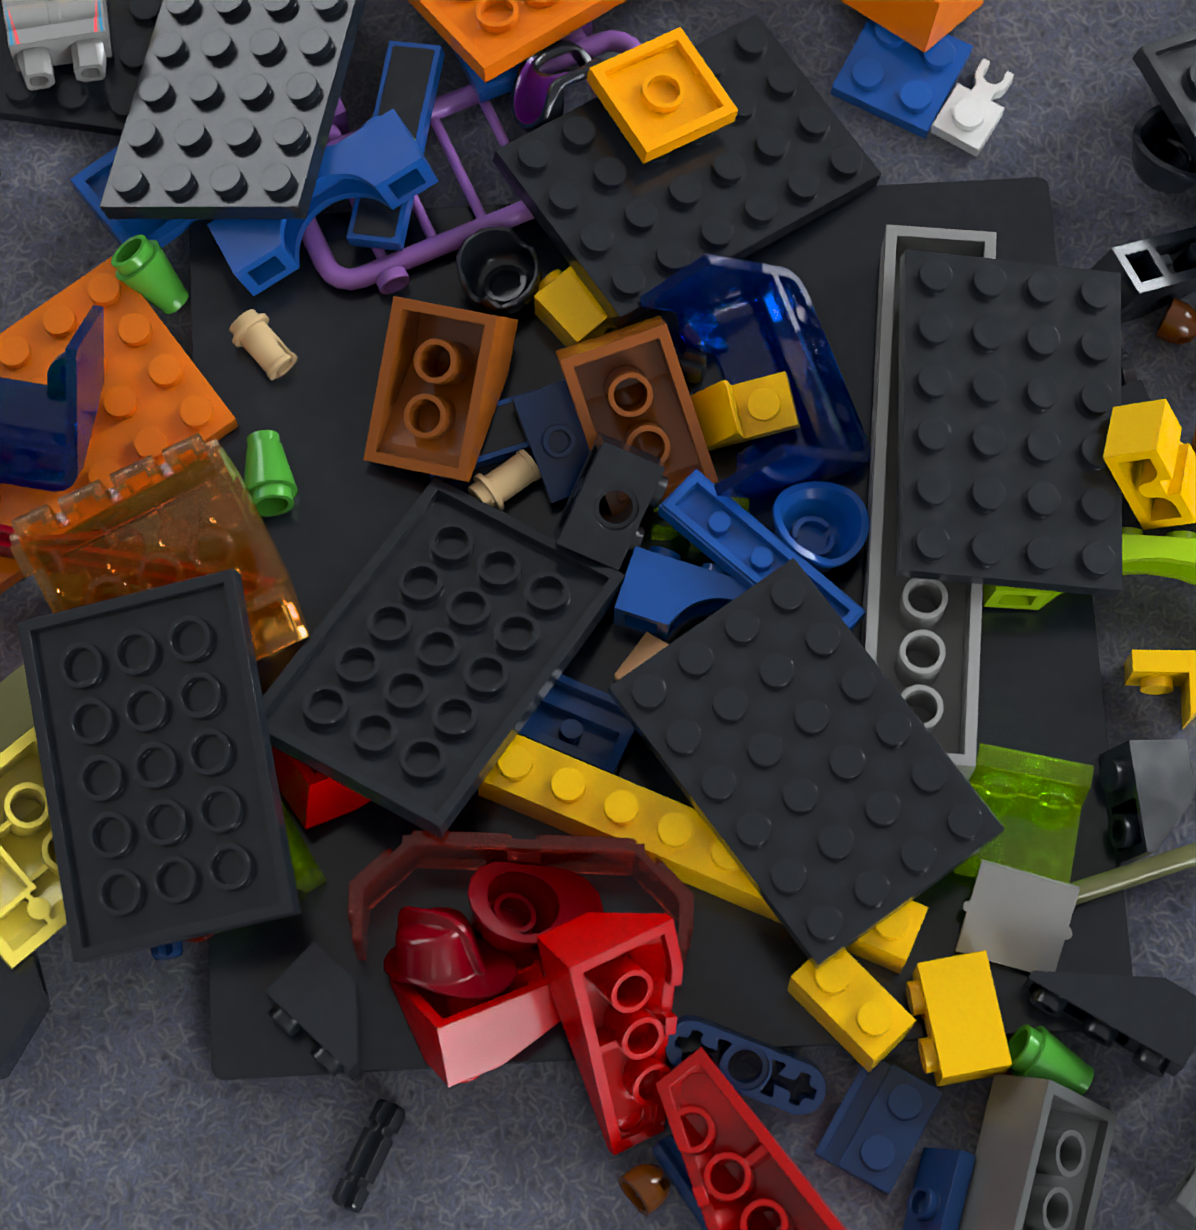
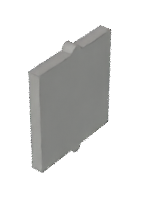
M981 859L971 896L962 903L966 913L955 951L968 954L986 950L988 961L1027 972H1032L1033 970L1055 972L1064 941L1072 937V930L1069 924L1080 887Z

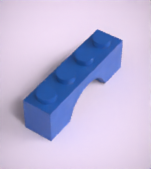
M393 108L382 116L369 119L358 131L339 143L325 148L306 219H215L207 225L233 274L255 296L300 268L299 250L304 232L316 215L329 205L347 198L363 197L379 201L394 210L439 182L411 132Z
M635 546L614 607L613 624L643 634L648 632L659 639L667 641L685 623L697 617L714 614L747 591V589L717 564L704 563L700 567L681 561L679 554L664 547L650 546L646 550Z

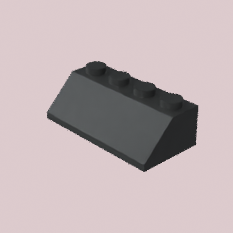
M994 1074L989 1098L985 1105V1115L974 1155L976 1156L958 1230H1092L1118 1114L1050 1079Z

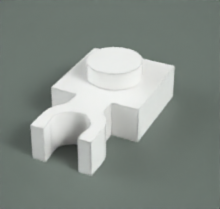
M984 58L976 70L973 80L974 88L970 90L957 83L932 124L930 131L976 157L1004 111V107L992 101L1005 94L1014 74L1007 71L1000 83H988L983 76L989 68L990 61Z

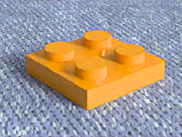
M681 27L589 68L587 74V82L643 164L733 123L738 113L737 107Z

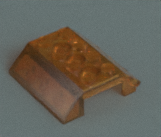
M196 433L162 449L166 462L161 465L156 462L151 454L111 473L110 478L114 487L108 490L101 480L98 479L58 498L62 511L57 514L47 503L11 520L15 533L10 535L12 545L9 548L24 578L34 575L52 613L233 568L241 574L256 661L310 635L285 565L240 473L217 439L205 443L201 435Z

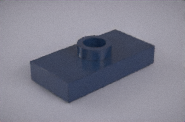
M562 379L511 399L533 460L539 468L540 479L549 503H554L570 496L590 452L566 381Z
M923 1147L913 1190L907 1201V1213L902 1230H958L976 1156L957 1149Z

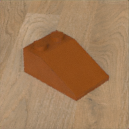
M393 296L363 460L470 482L509 373L518 320Z
M660 315L555 351L589 451L598 433L601 432L659 457L665 466L662 475L668 477V484L661 501L665 500L696 469L712 483L718 482L667 324ZM615 490L605 494L612 515H617L625 510L629 501V496L626 493Z

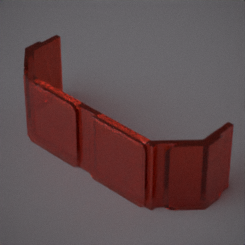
M413 831L411 836L403 835L402 844L394 852H392V848L387 849L349 882L348 921L352 931V941L357 959L367 961L369 910L416 868L478 870L480 867L492 862H511L521 865L557 867L573 871L577 874L632 875L676 921V935L683 963V971L687 948L690 949L693 933L694 894L659 858L655 857V863L645 853V844H637V840L632 838L539 835L536 837V840L513 839L512 835L503 833L446 831L440 839L428 831Z

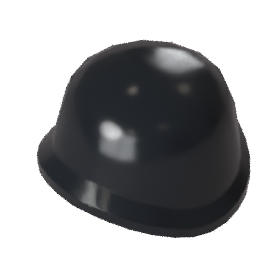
M1161 105L1152 107L1138 120L1132 132V164L1135 173L1144 184L1154 190L1168 194L1182 193L1196 185V163Z

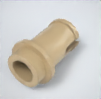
M250 309L241 314L230 326L229 331L234 336L232 342L236 347L243 346L267 373L270 380L278 379L293 367L298 357L286 347L268 326L269 318L266 314H258L254 309Z
M520 449L514 456L485 476L480 473L473 477L474 483L468 487V492L483 503L503 511L504 502L532 482L539 480L541 475L532 457L524 449Z

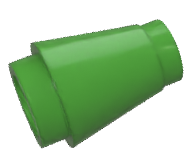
M143 234L135 235L126 240L114 253L111 264L116 269V278L134 291L141 293L146 300L160 308L164 314L174 313L185 304L189 297V292L183 286V283L156 240H148Z
M272 430L253 432L246 439L243 500L249 504L250 511L255 515L271 517L284 514L293 508L298 488L280 442V436Z
M1027 1024L1023 1025L1009 1040L1008 1049L1012 1062L1010 1068L1012 1069L1013 1076L1050 1079L1080 1095H1083L1091 1085L1094 1077L1093 1067L1086 1064L1084 1060L1045 1027L1037 1026L1033 1028Z

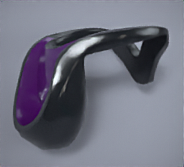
M558 40L522 61L517 71L511 94V110L516 123L522 130L529 133L562 116L564 112L565 86L587 79L590 67L608 59L595 58L592 60L589 54L574 42ZM567 52L571 54L580 66V68L574 71L558 74H546L539 71V68L545 62Z

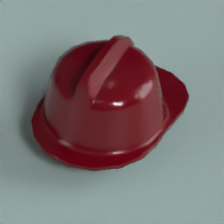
M492 862L480 867L469 881L467 892L470 907L473 911L471 917L473 930L478 931L483 939L492 947L509 954H521L532 950L538 946L537 936L587 912L603 913L604 910L599 893L587 879L573 871L557 867Z
M411 906L403 907L398 914L395 946L389 950L383 960L384 972L392 980L416 985L444 996L462 1000L485 999L498 995L509 988L517 976L516 961L509 953L495 949L486 941L478 939L466 916L459 910L450 907H433L428 909Z

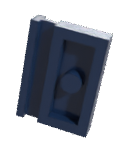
M561 674L518 735L615 775L630 745L635 728L609 694Z
M881 1060L870 1072L861 1066L813 1155L820 1159L822 1158L836 1166V1168L888 1196L944 1092L895 1064L891 1065L884 1060Z

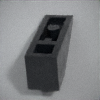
M1196 226L1113 247L1091 268V270L1121 273V323L1139 319L1170 304L1174 297L1181 299L1196 291Z

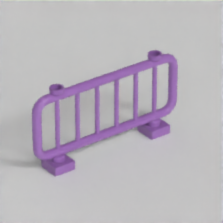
M592 21L560 39L572 41L579 45L591 58L611 51L621 54L641 45L637 38L626 32L609 30L592 35ZM567 52L545 62L539 68V71L546 74H554L576 64L578 65V63ZM585 79L593 97H598ZM471 84L436 97L430 124L476 219L436 234L418 195H416L412 209L427 239L404 248L403 251H396L386 255L384 249L372 248L376 260L350 269L344 268L336 262L316 218H314L305 230L302 241L315 269L325 282L338 289L345 290L361 289L376 283L381 294H392L403 289L410 282L407 270L459 250L464 240L480 229L503 226L512 228L534 219V216L522 200L486 215L440 119L480 104L500 147L510 143L490 100L480 103ZM340 97L326 147L339 143L359 130L349 132L346 110ZM355 197L348 198L352 208L354 205Z

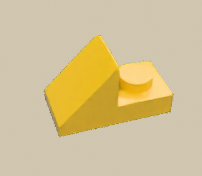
M785 371L731 385L727 380H723L690 396L708 451L800 428L788 375Z
M1131 650L1124 663V684L1140 686L1141 693L1150 695L1167 694L1174 691V686H1180L1182 729L1196 717V650Z

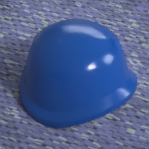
M817 481L795 484L782 491L773 504L772 518L775 525V535L820 573L828 572L835 567L848 563L860 551L867 539L869 517L865 504L856 493L844 486Z

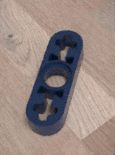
M685 1015L677 1018L676 1033L669 1035L668 1045L665 1048L666 1055L674 1067H677L688 1058L682 1056L681 1045L675 1040L678 1036L688 1037L692 1030L700 1031L701 1043L709 1048L717 1050L718 1039L727 1041L719 1052L718 1068L738 1093L796 1115L808 1114L817 1109L823 1102L826 1094V1083L819 1067L813 1061L696 1015ZM739 1050H752L761 1058L760 1071L751 1079H737L728 1070V1062L731 1056ZM778 1060L781 1062L777 1067L779 1075L796 1080L800 1072L807 1073L808 1083L813 1088L811 1093L801 1092L797 1100L791 1099L788 1086L772 1079L770 1091L763 1089L772 1073V1061Z

